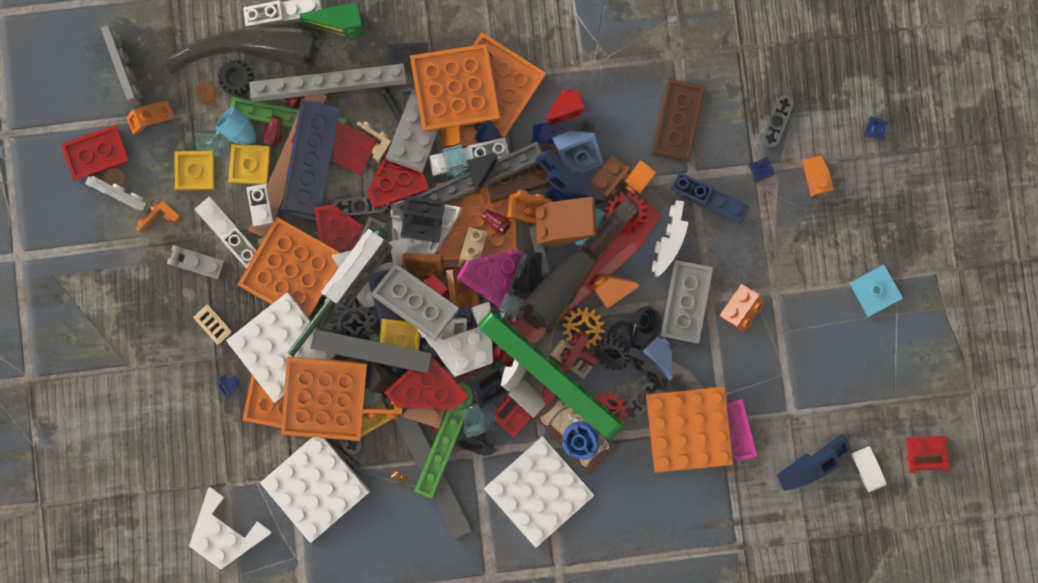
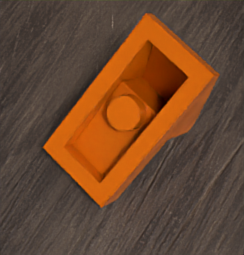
M458 126L440 129L441 148L467 147L480 143L479 126Z

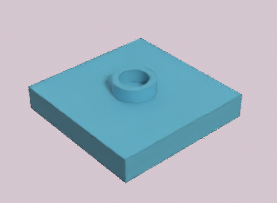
M885 265L849 283L867 317L903 299Z

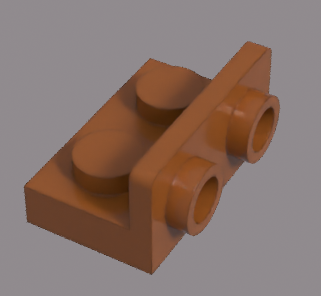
M611 155L590 182L601 191L606 199L608 196L612 198L619 190L617 185L620 182L624 183L630 175L631 167L625 166Z
M404 253L402 257L403 265L406 266L407 272L413 276L430 277L434 274L436 277H444L448 266L447 262L443 261L442 254Z
M462 268L446 270L450 302L459 309L480 305L479 293L457 278Z

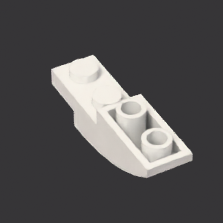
M279 0L243 7L246 27L302 22L300 13L323 9L322 0H290L285 2Z
M505 138L469 145L467 148L431 155L428 158L433 176L469 169L466 160L492 153L496 154L499 159L508 155L509 151Z
M209 196L195 208V211L247 269L257 250Z
M676 200L674 205L670 206L669 216H672L671 224H667L666 235H669V238L662 237L660 242H656L655 253H658L657 261L653 260L651 271L655 272L654 277L656 278L668 268L683 243L688 222L681 221L684 201Z

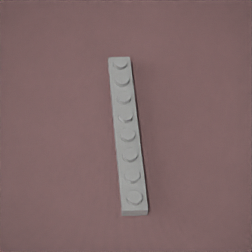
M404 64L252 81L249 82L250 98L252 102L406 84Z

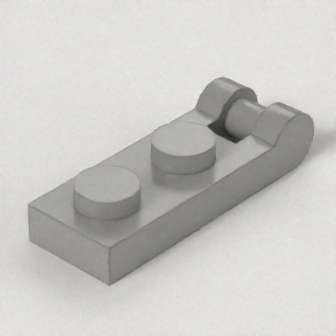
M175 245L172 246L171 251L173 252L171 258H168L167 264L220 280L225 261ZM180 254L185 255L183 262L178 261Z

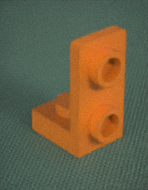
M163 101L135 108L126 119L133 135L141 133L146 126L172 120L174 114L169 102Z
M157 202L151 208L152 212L147 217L144 216L138 221L136 230L143 233L163 212L162 216L169 223L174 221L176 224H179L183 218L166 202Z
M391 401V407H394V410L363 409V415H367L368 419H379V415L387 416V419H399V416L403 415V408H397Z

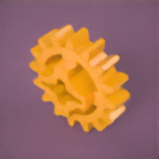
M588 307L585 308L584 312L577 308L576 314L570 311L572 317L566 316L565 320L568 323L562 325V327L567 328L563 332V335H568L566 342L570 341L573 337L570 330L575 331L578 335L580 329L575 327H581L584 323L586 328L591 329L585 332L588 335L595 334L591 340L586 342V348L590 349L591 343L596 346L595 340L601 341L602 339L599 333H604L605 331L600 329L604 325V322L598 321L601 316L595 317V310L589 313ZM582 316L578 323H571L576 317ZM589 317L595 322L596 327L590 324L588 321Z

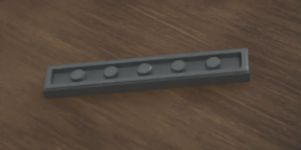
M316 329L314 330L310 348L428 373L432 353Z

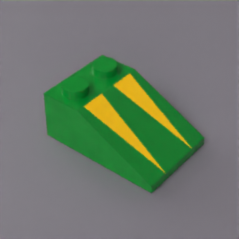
M357 3L299 14L304 27L344 38L349 37V39H357L361 37L360 35L364 34Z

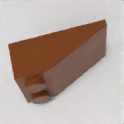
M594 197L549 202L535 207L538 245L556 248L597 235Z

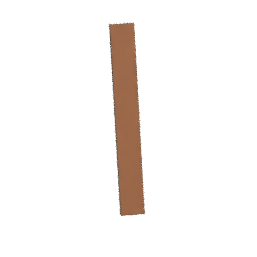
M324 94L305 96L306 100L324 103L327 98ZM298 115L267 185L273 220H275L283 200L293 143L290 141L296 130ZM252 221L248 231L265 237L272 225L255 228Z

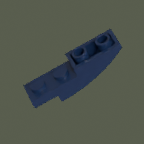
M550 149L536 157L537 163L548 173L544 179L571 199L594 197L595 205L605 201L606 197L580 171L574 174Z
M681 172L678 173L670 188L693 203L739 224H742L750 208V205L715 190L714 187Z
M843 434L839 435L812 456L806 453L776 476L782 490L787 491L807 485L842 466L840 460L852 452L847 437Z

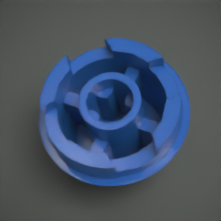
M573 422L567 426L563 433L562 445L569 456L571 455L579 460L590 459L597 454L600 448V435L587 422Z

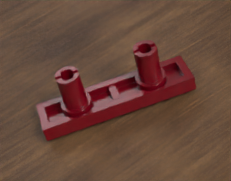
M582 330L579 331L578 335L574 334L570 341L571 347L569 351L565 350L560 359L562 363L559 367L567 374L578 359L592 367L595 366L598 360L597 355L584 349L589 338L588 334ZM544 386L541 392L543 402L551 405L556 395Z

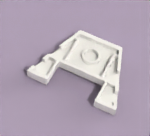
M94 176L88 177L85 182L86 185L108 194L137 210H143L146 203L142 202V197L134 193L130 195L125 193V188L117 184L111 186Z
M400 202L391 204L392 241L403 239L400 236L403 222L395 207ZM445 204L440 242L407 238L406 253L437 254L462 212V208Z
M407 238L389 242L393 247L391 250L393 262L380 265L374 273L390 269L395 263L399 266L403 265L402 257L407 252ZM350 251L332 255L338 267L342 265ZM368 282L356 296L359 303L363 305V308L374 306Z
M489 302L471 308L477 325L490 311ZM479 327L443 340L439 336L436 341L417 329L455 377L493 363L492 340Z
M209 487L189 547L219 569H223L269 536L272 531L260 522H256L248 535L243 537L213 515L225 497L212 487Z

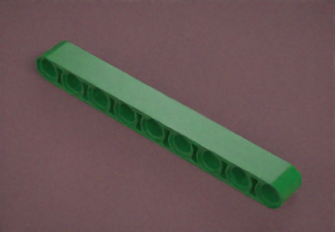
M490 310L480 321L478 327L483 333L605 438L612 440L624 427L623 422L496 312Z

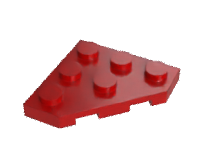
M386 153L367 191L374 210L406 200L407 196H416L429 190L424 174L386 160Z
M334 204L314 207L319 241L340 253L352 251L357 245L364 227Z
M432 356L428 373L409 369L384 392L397 408L455 410L469 397Z

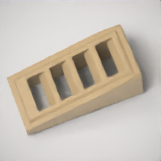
M208 304L193 317L218 346L234 333ZM206 312H209L210 315L206 317L203 321H201L200 318ZM214 317L215 320L207 327L205 324ZM219 323L220 326L212 332L210 329ZM224 328L225 331L217 338L215 335Z
M561 340L551 353V356L560 363L562 361H560L561 357L559 355L565 347L567 348L566 351H569L571 347L564 340ZM578 360L576 365L572 366L571 371L584 379L592 369V366L586 363L583 369L578 371L583 361Z

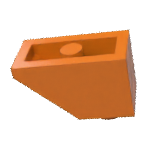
M822 156L802 160L811 197L831 193L834 188L829 169Z
M640 161L625 180V189L631 192L632 195L637 194L639 196L654 178L656 172L643 161Z
M605 275L595 279L591 287L601 303L606 308H609L638 288L639 285L632 279Z

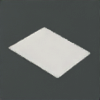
M524 379L509 393L533 418L546 405L543 402V397Z

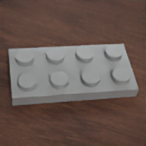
M108 25L101 28L126 99L134 107L141 106L140 99L143 96L139 87L137 88L134 83L136 77L133 70H130L127 65L130 61L126 52L121 48L123 45L122 39L115 30H112Z
M412 89L386 160L423 173L438 130L422 131L416 90Z
M674 260L660 337L699 344L713 267Z
M396 263L371 293L372 297L434 341L437 340L459 311L457 306Z

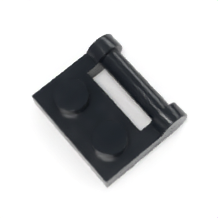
M500 359L495 360L490 367L478 375L467 379V383L472 390L475 406L479 409H482L507 392L501 386L505 367ZM493 373H497L495 376H493L483 384H479L481 381H483Z

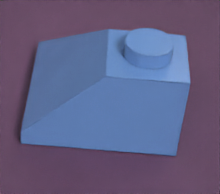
M568 131L552 138L560 160L574 174L579 171L584 174L604 165L594 133Z
M657 337L642 353L657 364L662 371L664 379L668 382L673 378L672 350L669 348L671 345L665 338L660 339Z

